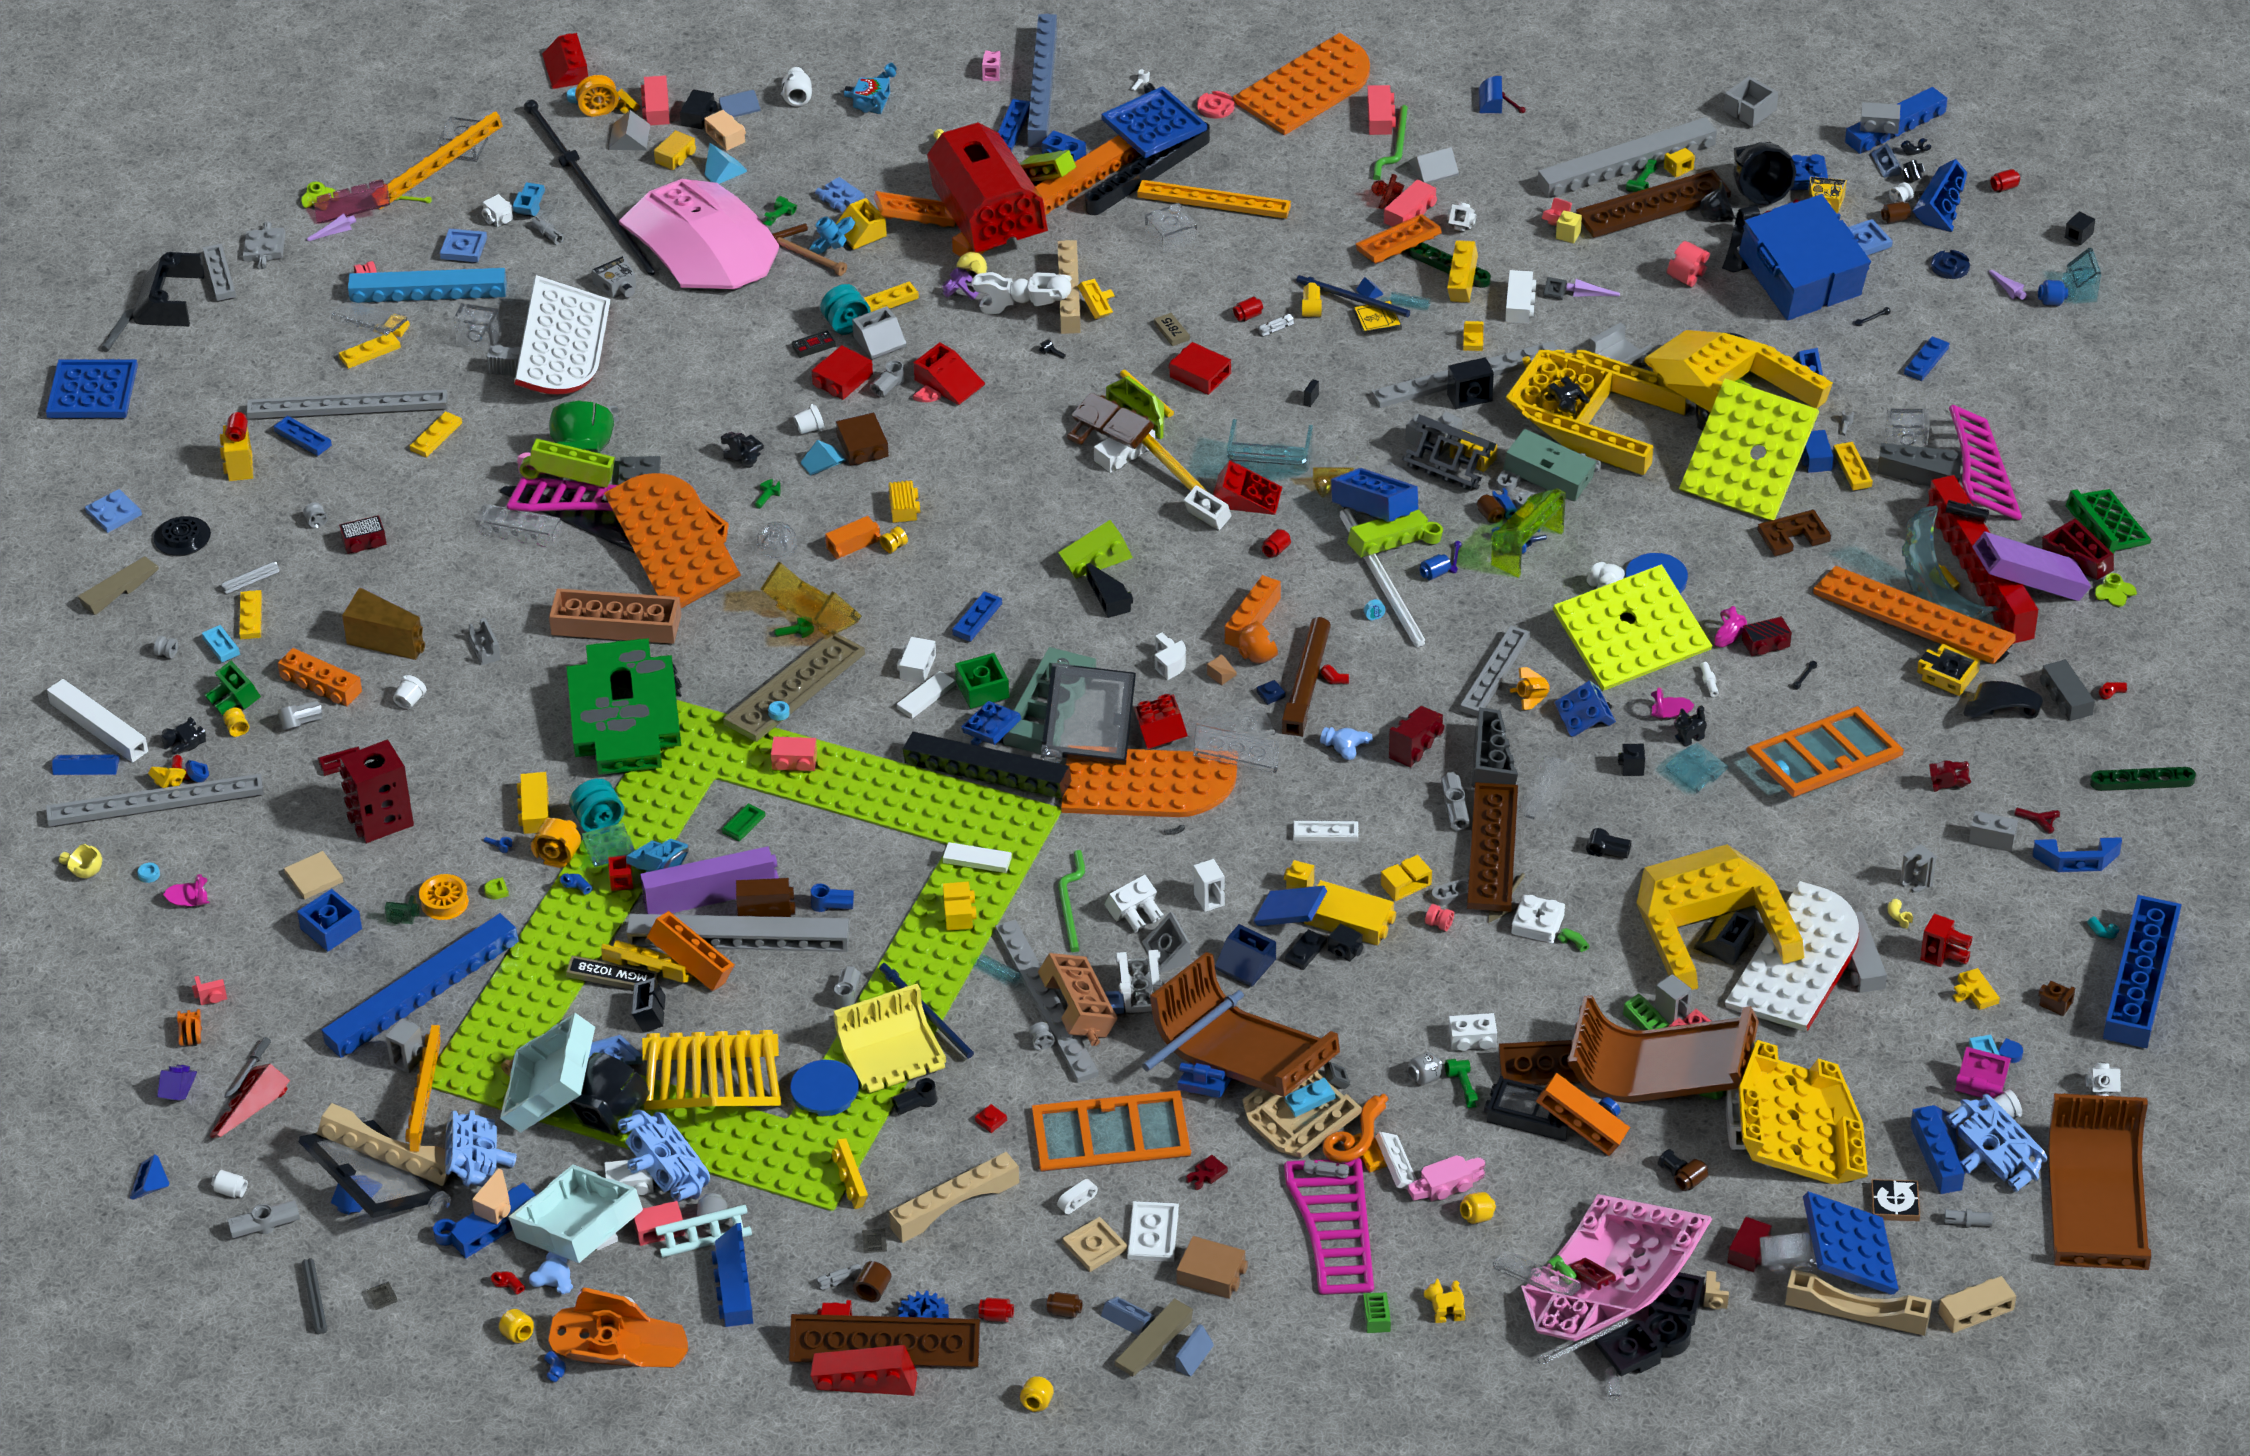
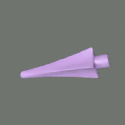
M343 213L329 225L309 236L307 241L352 230L350 225L355 223L356 219L354 215L346 218Z
M1989 270V273L2000 283L2012 299L2017 297L2021 300L2025 299L2027 294L2022 291L2024 284Z
M1576 279L1575 284L1567 283L1566 291L1574 292L1573 297L1620 296L1619 292L1604 289Z

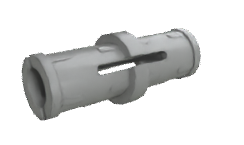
M536 216V219H532L531 226L538 230L541 236L547 237L556 245L559 242H563L564 235L553 228L554 226L551 223H546L539 216Z
M1945 1209V1224L1966 1225L1969 1228L1971 1225L1992 1227V1212H1972L1971 1209H1966V1211Z

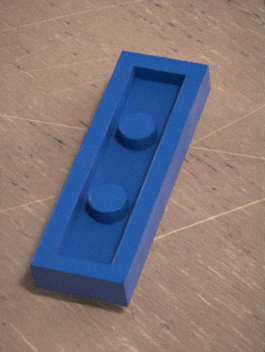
M1932 336L1905 368L1904 374L1922 381L1949 349L1950 343Z
M286 416L274 426L275 433L317 456L332 446L331 439L289 416Z
M984 591L952 629L953 635L971 642L1002 605V598Z

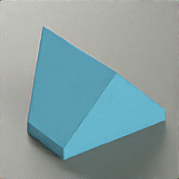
M709 143L705 177L710 182L720 184L747 172V169L739 161Z
M817 440L801 461V465L810 475L843 463L846 459L836 447Z

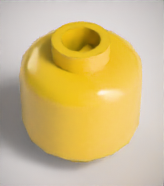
M1486 1192L1468 1194L1460 1204L1462 1217L1472 1224L1491 1220L1496 1209L1495 1201Z
M519 1309L508 1310L500 1319L499 1331L504 1337L514 1343L526 1341L533 1333V1320Z
M1040 1376L1031 1377L1025 1382L1021 1390L1020 1401L1030 1411H1043L1048 1407L1053 1397V1386L1046 1378Z

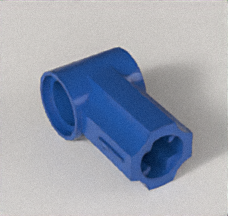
M822 883L816 884L811 888V908L814 911L824 912L829 908L853 909L854 890L830 889Z

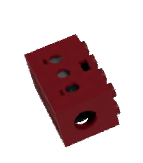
M388 739L340 757L341 766L339 767V772L344 779L341 785L346 794L344 802L349 809L346 815L349 823L355 824L354 828L359 838L362 837L367 844L414 826L405 766ZM368 760H374L372 762L365 764V762Z

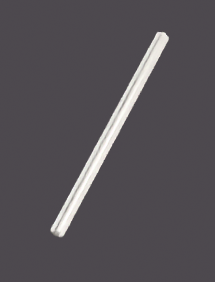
M1348 508L1340 511V518L1348 532H1350V528L1357 526L1358 523ZM1376 554L1363 557L1414 646H1423L1425 638Z

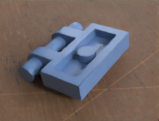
M840 177L826 184L824 190L817 188L815 191L820 200L828 202L833 209H838L841 212L846 209V205L849 206L865 198L864 193Z

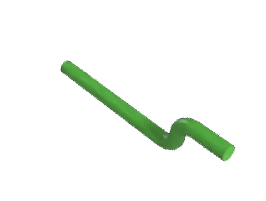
M1406 105L1400 107L1395 155L1383 157L1376 161L1373 174L1374 180L1381 179L1383 165L1397 163L1402 158L1408 111Z
M1081 850L1074 851L1077 870L1074 873L1063 876L1058 884L1072 953L1079 952V945L1067 884L1079 880L1085 874V864Z

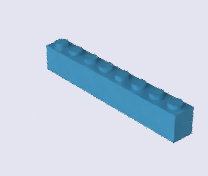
M505 268L349 274L348 292L350 303L506 297L507 280Z

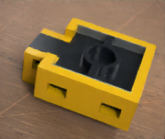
M1942 644L1937 653L1929 649L1918 661L1917 673L1922 675V681L1960 696L1979 672L1980 659Z

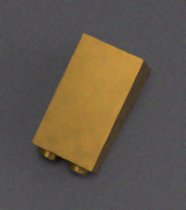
M359 588L342 615L347 645L416 660L418 655L423 653L425 649L420 617L365 589Z

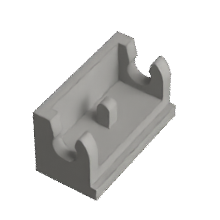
M486 618L480 619V628L474 630L473 625L470 624L468 627V640L480 665L501 660L499 644Z
M1922 844L1903 855L1900 885L1907 887L1912 883L1917 884L1918 887L1913 889V893L1933 886L1936 856Z

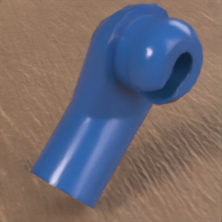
M565 873L560 877L561 884L566 888H579L585 895L592 891V886L579 874Z
M549 1351L544 1357V1360L551 1366L550 1371L547 1373V1378L552 1382H557L560 1377H563L566 1365L553 1351Z

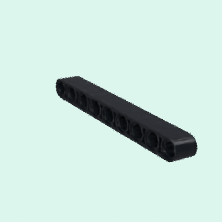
M1205 122L1207 124L1206 131L1147 158L1141 157L1087 192L1085 195L1086 212L1089 215L1101 214L1138 190L1142 180L1152 181L1206 146L1210 142V125Z

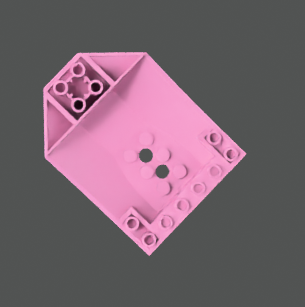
M680 179L649 191L619 220V224L639 238L658 256L680 283L681 288H741L745 284L756 282L760 278L767 276L779 251V244L759 217L738 197L715 182Z
M1597 1194L1576 1231L1557 1255L1561 1256L1568 1266L1586 1257L1615 1273L1616 1281L1613 1283L1608 1281L1609 1285L1607 1286L1601 1284L1602 1289L1596 1290L1577 1279L1576 1285L1572 1283L1573 1287H1567L1560 1272L1552 1273L1551 1268L1553 1267L1549 1264L1526 1286L1521 1285L1537 1333L1578 1341L1596 1334L1651 1304L1667 1288L1687 1262L1710 1224L1711 1216ZM1630 1268L1635 1269L1633 1274L1624 1276L1626 1270Z

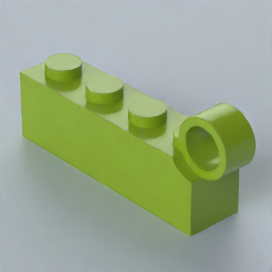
M536 438L531 449V456L523 459L519 471L527 479H535L539 473H547L607 488L612 478L615 457ZM526 465H531L536 470H530L526 467Z
M1418 509L1410 512L1407 516H1400L1391 522L1380 518L1350 528L1347 544L1362 558L1418 540H1423L1429 544H1437L1441 541L1443 527L1439 523L1428 522V518Z

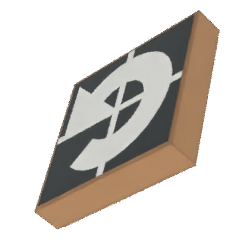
M1871 1180L1872 1213L1874 1215L1883 1217V1220L1920 1221L1918 1181Z

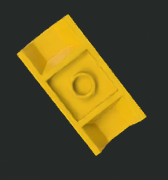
M616 940L613 946L604 943L601 946L602 960L622 966L626 964L640 966V964L648 966V970L660 972L663 969L664 978L682 983L691 981L693 977L692 974L687 972L685 966L678 964L666 953Z

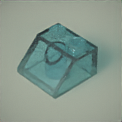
M2093 248L2086 249L2069 262L2066 273H2063V283L2067 284L2068 297H2072L2074 304L2097 302L2101 271Z

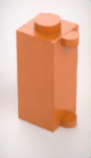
M865 516L826 533V548L837 560L878 542L881 536L880 528L869 516Z

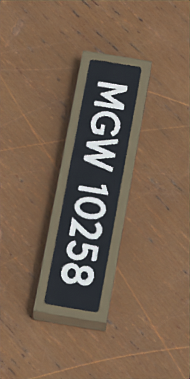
M571 956L566 977L634 990L635 983L652 978L657 980L658 972Z

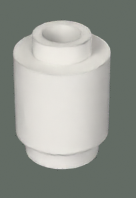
M220 1170L219 1173L214 1174L211 1185L214 1187V1192L236 1198V1196L242 1198L247 1189L248 1181L243 1179V1176Z

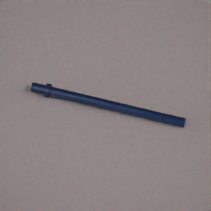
M1298 275L1296 279L1297 283L1305 286L1308 283H1316L1322 291L1407 318L1410 316V310L1317 281L1311 276L1307 278Z
M886 963L880 965L879 970L885 975V979L888 982H892L898 989L908 986L898 976L899 973L895 969H891ZM921 999L925 1016L968 1059L971 1058L974 1052Z

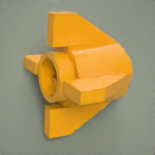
M1528 667L1519 668V678L1524 679L1518 682L1517 688H1510V693L1517 692L1520 697H1523L1524 699H1521L1522 710H1530L1547 696L1550 686L1544 677Z

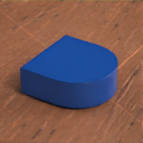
M188 760L185 764L187 774L192 780L200 783L208 778L209 771L206 764Z
M2006 1038L1998 1052L2001 1056L2011 1058L2010 1063H2016L2022 1059L2023 1047L2019 1043Z

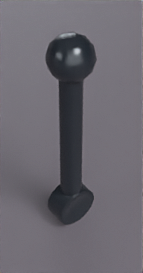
M1885 307L1883 311L1862 320L1857 319L1855 325L1862 326L1863 323L1881 315L1890 314L1891 310Z
M1809 662V668L1798 681L1793 683L1794 689H1800L1801 683L1812 669L1817 668V662Z

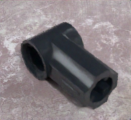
M1595 828L1591 831L1586 851L1588 854L1593 856L1596 854L1598 857L1605 853L1628 858L1632 840L1610 836L1606 830Z
M930 1078L920 1079L914 1088L891 1097L898 1115L920 1106H934L937 1103L935 1082Z

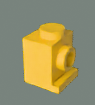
M1686 148L1672 154L1666 153L1664 168L1675 178L1694 169L1695 155Z

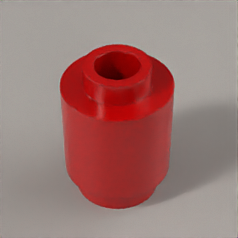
M2014 169L1995 173L1990 178L1992 189L1994 191L1999 190V192L2018 187L2020 182V175Z
M1254 296L1233 307L1234 316L1239 322L1242 320L1247 321L1262 314L1263 304L1260 299Z
M234 412L228 418L225 435L231 441L239 442L244 440L246 436L248 420L243 413Z
M1282 529L1275 530L1264 540L1262 545L1263 553L1269 558L1277 557L1291 544L1289 533Z
M987 1297L986 1300H980L979 1318L994 1322H1008L1009 1318H1013L1014 1304H1010V1299Z

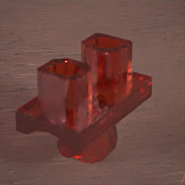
M1392 174L1388 184L1383 180L1375 181L1372 184V192L1376 196H1382L1378 208L1384 209L1386 205L1388 206L1402 193L1405 185L1396 182L1397 175Z

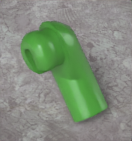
M1563 928L1557 935V938L1562 943H1566L1570 939L1580 952L1589 949V944L1578 932Z

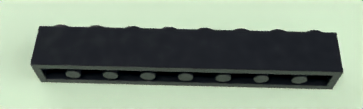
M912 732L903 747L904 761L909 765L1062 799L1071 783L1070 767L1068 765L918 732Z

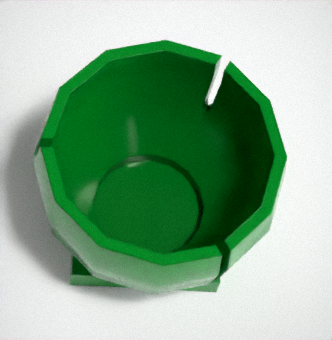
M586 401L561 403L553 408L549 420L550 437L555 443L595 453H600L609 444L614 427L613 414L608 408L595 403L593 420V402Z

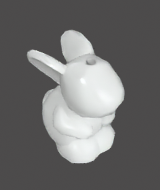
M1599 562L1589 569L1587 583L1598 589L1624 579L1625 571L1615 564Z

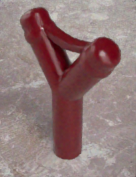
M2017 807L2015 816L2036 821L2048 834L2054 832L2053 821L2060 817L2059 810L2036 813Z

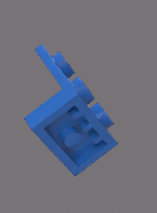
M1590 680L1555 701V705L1571 737L1580 734L1598 722H1603L1608 726L1616 722L1600 688Z

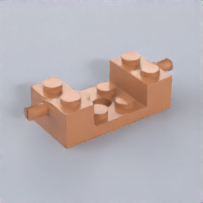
M1049 953L1038 974L1045 988L1061 989L1069 1005L1061 1018L1068 1034L1084 1035L1088 1037L1091 1046H1097L1100 1043L1098 1037L1106 1038L1118 1019L1087 957Z

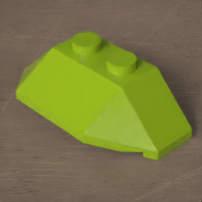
M1129 376L1106 386L1107 400L1116 401L1121 408L1124 407L1130 411L1135 410L1137 414L1147 416L1154 424L1155 436L1159 439L1163 438L1164 404L1155 394Z

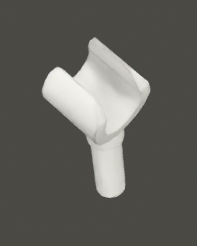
M1143 69L1139 70L1138 80L1131 90L1135 91L1142 83H1147L1150 72L1144 74Z

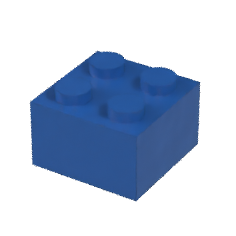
M330 889L297 911L300 929L327 952L362 929L359 911L333 889Z

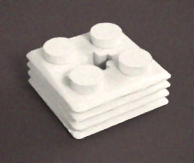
M1523 895L1512 922L1511 933L1554 943L1564 917L1565 904L1556 900L1538 898L1534 895Z

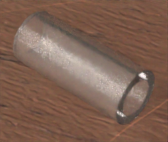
M1613 1367L1607 1368L1604 1371L1607 1399L1609 1402H1619L1622 1399L1619 1374Z

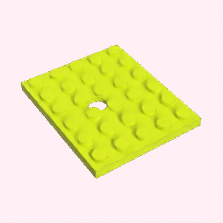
M1725 378L1679 489L1769 521L1775 520L1818 417L1819 410ZM1758 445L1763 446L1766 449L1765 456L1758 460L1753 459L1750 455L1752 448Z
M1662 564L1553 606L1554 613L1602 691L1712 649V644ZM1625 612L1631 613L1636 621L1633 624L1621 621L1620 615Z

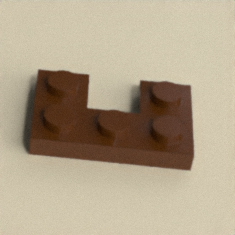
M1814 509L1760 523L1757 527L1758 532L1774 556L1793 551L1794 545L1789 537L1803 533L1811 546L1831 541V534Z

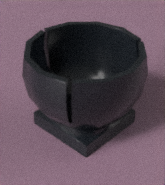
M1758 142L1753 145L1734 148L1735 166L1733 176L1739 192L1751 202L1766 205L1768 203L1773 204L1783 199L1792 189L1796 168L1793 158L1782 147L1771 142Z
M594 1052L588 1058L581 1095L569 1102L568 1105L583 1126L617 1136L620 1131L617 1122L620 1119L632 1116V1113L635 1110H639L649 1096L650 1091L647 1083L635 1072L630 1081L621 1090L634 1069L606 1053Z

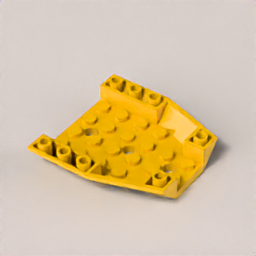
M1757 1040L1738 1087L1742 1141L1752 1161L1829 1184H1840L1867 1177L1863 1121L1838 1064L1818 1058L1812 1067L1807 1069L1778 1060V1047L1776 1045Z

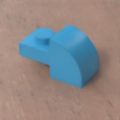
M526 182L522 192H518L514 201V212L536 216L540 210L539 203L545 192L544 185Z

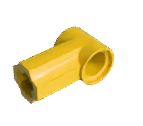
M1308 283V285L1303 287L1302 317H1321L1322 299H1320V286H1317L1316 283Z

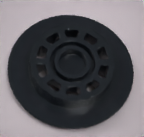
M181 516L162 523L156 529L153 539L156 547L163 553L184 556L202 549L208 543L211 531L205 521L196 517Z

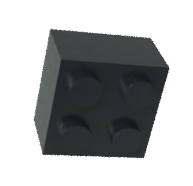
M1486 357L1448 365L1447 396L1455 410L1493 401L1494 372Z

